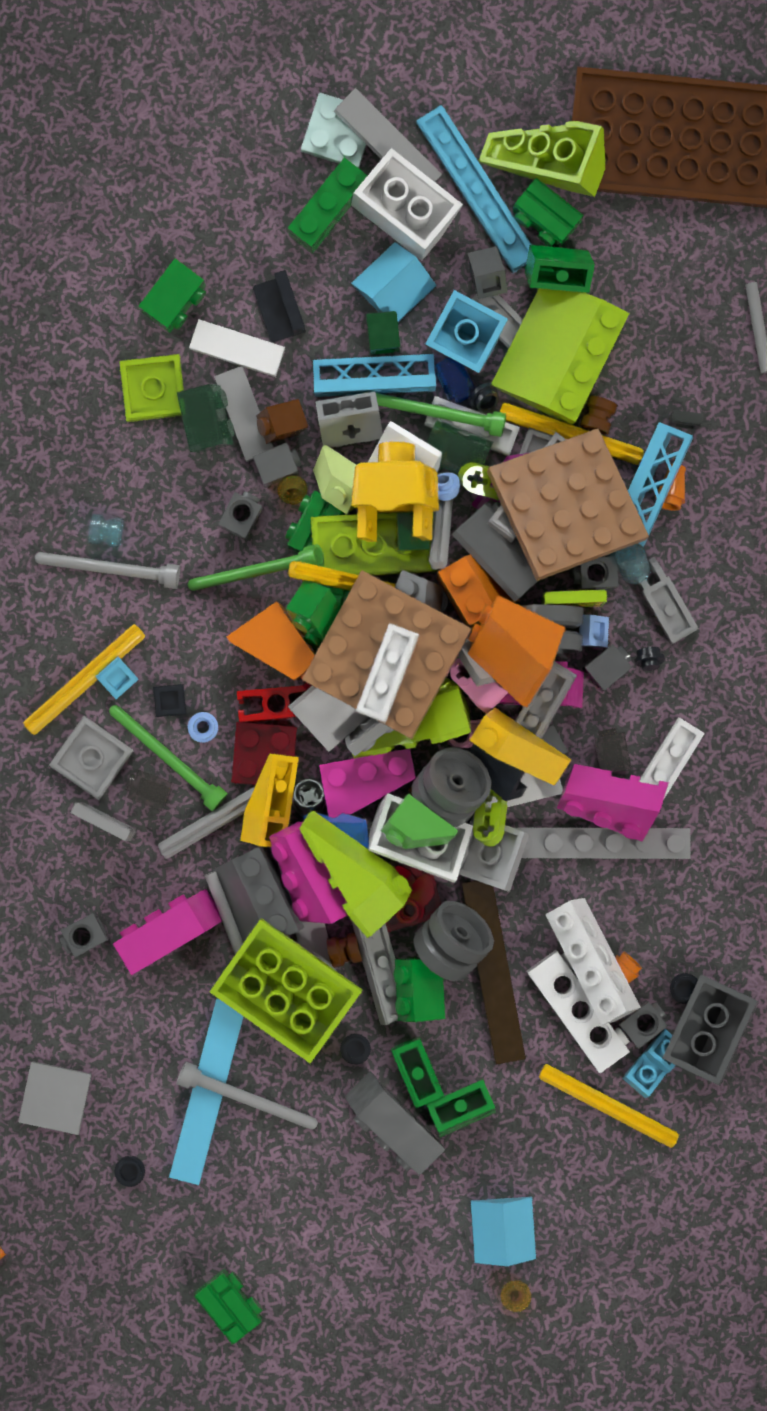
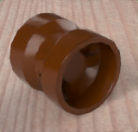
M589 396L586 405L588 407V414L582 417L580 426L590 431L599 429L601 434L608 435L611 427L608 419L615 415L618 405L602 397Z
M355 932L348 933L344 938H338L337 936L327 938V950L333 968L344 966L345 962L349 961L354 963L363 961Z

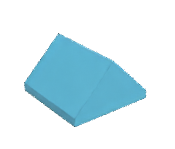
M396 242L351 283L379 313L395 311L398 322L437 286L417 257Z
M454 290L425 345L480 373L495 348L508 318Z
M532 1197L471 1201L475 1263L510 1266L536 1259Z

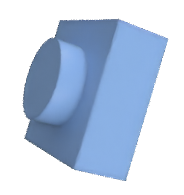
M583 615V624L579 628V634L583 636L582 646L608 647L609 617Z

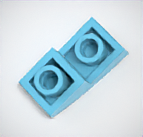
M666 1029L658 1034L622 1078L644 1098L651 1095L664 1076L671 1072L675 1064L662 1059L673 1036Z

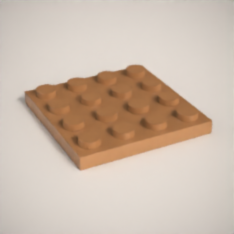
M599 429L494 465L487 470V474L536 581L643 542L649 537Z
M361 570L302 680L356 709L389 623L419 634L386 723L381 722L406 737L413 739L472 629Z

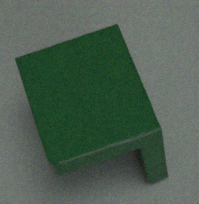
M390 311L366 314L370 355L400 352L397 313Z
M413 512L397 513L398 554H404L405 551L428 550L430 540H421L413 536Z

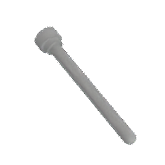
M39 552L35 555V561L42 565L158 580L159 584H164L165 588L177 589L179 584L180 565L167 564V566L153 568Z
M187 1061L184 1062L176 1084L187 1089L190 1086L195 1088L197 1085L308 1129H315L318 1125V1121L314 1117L201 1074L202 1071L197 1069V1065Z

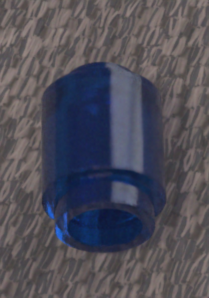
M449 357L435 365L438 371L436 376L447 399L455 400L456 403L470 398L471 391L475 388V385L466 366Z

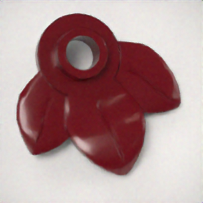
M398 865L395 867V870L407 880L412 892L405 905L395 916L401 924L414 926L423 920L425 906L434 897V880L429 873L416 879V876L409 869ZM408 905H412L415 908L413 916L407 913Z

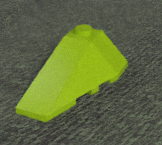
M569 121L566 122V125L551 127L548 124L541 125L539 129L524 131L520 128L492 132L488 134L479 162L532 180L538 178L545 184L563 190L595 197L605 171L604 128L599 125Z
M445 678L413 739L395 730L390 733L385 732L376 739L375 744L369 750L361 751L356 756L353 755L354 759L385 754L394 749L396 745L405 746L406 749L415 748L421 740L430 739L432 744L471 733L470 710L462 689L453 680Z
M315 811L307 815L299 828L317 861L325 863L331 876L328 881L332 888L338 887L347 903L343 907L348 916L367 938L372 936L405 905L412 889L409 887L407 880L393 866L372 851H369L355 839Z

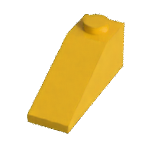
M494 708L483 717L470 738L472 743L494 758L554 786L571 762V759L497 708Z
M269 754L246 806L240 841L271 847L272 844L269 836L289 826L299 757Z

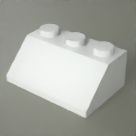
M392 148L355 190L351 206L421 261L440 240L463 205Z
M387 793L378 804L370 829L368 850L455 883L473 825L464 823L454 827L458 832L447 844L410 849L396 846L389 842L385 836L386 834L380 830L403 799Z

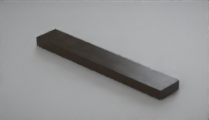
M479 881L462 883L465 904L485 920L492 931L494 939L493 949L484 959L477 963L495 1063L497 1065L526 1059L494 886Z

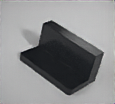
M286 270L274 273L275 279L253 286V291L272 343L306 332Z
M473 743L469 752L479 758L487 768L491 779V790L504 801L522 797L527 789V786L521 782L525 772L494 758Z

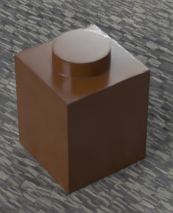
M299 399L266 407L256 415L257 429L260 435L264 436L266 444L297 436L309 427Z

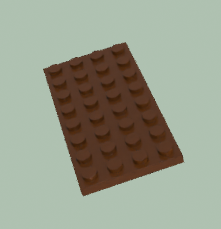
M577 66L571 121L599 125L604 128L605 171L597 192L767 208V85Z

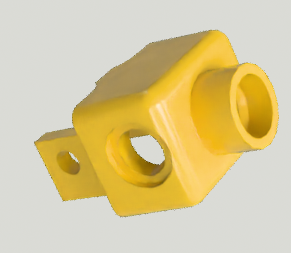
M407 442L379 443L378 462H364L355 466L351 506L358 509L357 538L367 542H377V513L413 512V536L421 540H432L433 511H439L438 474L429 465L421 461H415V444Z

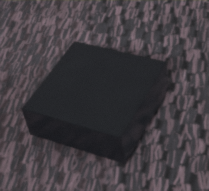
M184 684L153 687L156 717L187 715Z

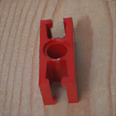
M301 685L237 691L239 704H244V698H263L262 706L264 709L262 713L245 715L244 710H238L239 722L297 718L288 707L291 705L289 697L294 694L304 693L307 690ZM275 695L282 696L285 699V707L280 712H272L268 707L270 698Z

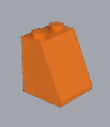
M471 555L464 556L437 574V581L443 586V591L446 593L460 620L469 628L473 627L475 623H481L478 620L485 605L492 606L497 595L516 603Z
M497 595L492 606L485 605L478 620L481 622V625L475 623L467 640L472 642L468 655L521 705L528 707L551 670L566 627Z
M277 601L226 636L232 644L297 681L303 678L315 656L312 647L305 642L300 630L292 624L293 620L281 603Z

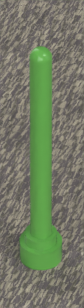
M376 393L378 406L484 427V431H488L489 435L502 437L506 413L494 411L493 414L487 413L486 416Z
M318 544L310 545L299 551L298 555L191 579L188 582V588L196 591L288 570L292 561H300L323 567L324 555Z
M117 705L110 707L109 713L114 719L202 794L200 798L204 800L203 804L213 812L227 797L228 793L223 788L206 783Z

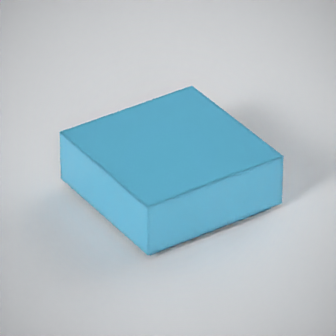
M116 657L95 676L115 699L120 697L139 680L119 657Z

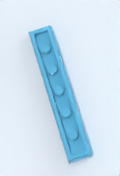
M440 105L416 120V124L495 247L497 246L500 255L511 272L515 273L526 266L529 245L531 243L444 107Z
M216 998L198 1069L202 1071L201 1074L226 1083L244 1016L218 998ZM197 1085L192 1089L169 1178L196 1185L200 1184L223 1095Z

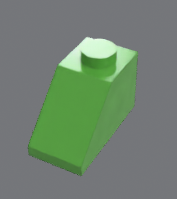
M407 794L380 830L386 834L385 836L389 842L396 846H402L405 849L447 844L458 832L456 828L410 794Z

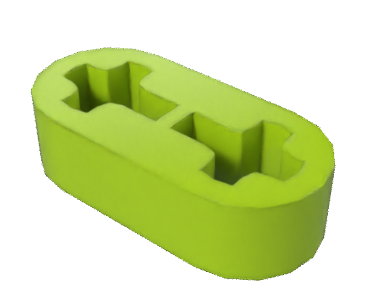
M470 462L461 467L458 477L462 487L472 493L499 500L487 474L489 466ZM476 471V474L483 478V481L473 480L471 483L467 477L469 474L474 475Z
M490 790L486 800L476 809L473 823L475 838L488 847L495 846L502 840L507 812V801H504L493 790ZM495 797L497 799V802L492 803L490 808L486 804L487 802H491L492 798ZM490 824L494 831L489 832L488 837H486L483 831H487Z

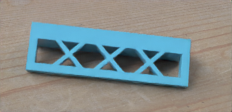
M434 354L313 360L315 397L348 396L362 394L366 391H375L380 394L436 391ZM415 362H428V375H411L407 370ZM393 363L401 371L398 376L382 377L377 372L384 364ZM399 363H408V365L403 368ZM369 364H379L375 369L369 366ZM355 365H363L371 372L367 378H351L347 373ZM332 366L341 374L337 379L320 380V367ZM339 366L348 367L343 371Z
M661 422L657 425L628 489L648 535L653 528L693 440V435ZM671 436L684 440L679 451L669 455L666 454L665 450ZM676 458L671 467L669 460ZM666 462L670 471L667 478L654 483L653 476L658 465ZM663 486L659 494L657 488ZM654 490L657 497L655 505L642 511L640 505L646 492ZM651 513L646 522L644 515ZM647 540L635 545L643 548Z

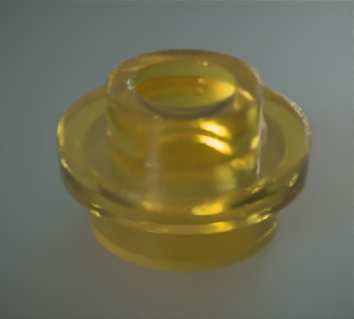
M288 476L278 483L277 492L285 503L295 505L302 502L305 495H307L308 487L306 481L301 477Z
M510 1281L501 1290V1302L509 1311H523L531 1302L530 1289L522 1281ZM514 1290L520 1291L522 1294L518 1301H513L510 1298V1294Z

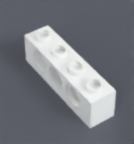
M585 898L570 900L547 913L546 917L601 1025L615 1022L641 1008Z
M555 950L526 972L596 1070L601 1073L630 1052L625 1046L630 1041L619 1027L614 1030L609 1023L601 1025L579 980L571 971L573 968L565 952L560 955ZM560 976H566L570 980V988L564 993H559L554 989V982ZM578 1001H584L588 1005L587 1014L581 1018H577L572 1014V1007ZM597 1026L604 1027L606 1030L605 1039L598 1043L591 1041V1030Z

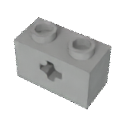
M375 391L315 402L323 446L327 445L331 448L360 442H370L380 439L383 435Z

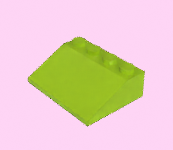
M539 288L491 384L496 389L559 421L573 425L630 313L585 292Z
M261 918L212 987L210 993L308 1063H311L363 990Z

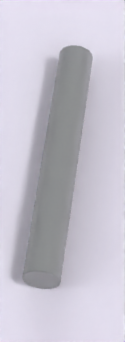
M757 282L745 284L760 373L763 374L767 373V336Z
M214 871L206 874L205 878L236 955L243 945V940L218 875Z

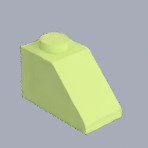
M324 445L313 469L321 496L324 500L345 514H348L355 509V507L351 506L356 464L329 446Z

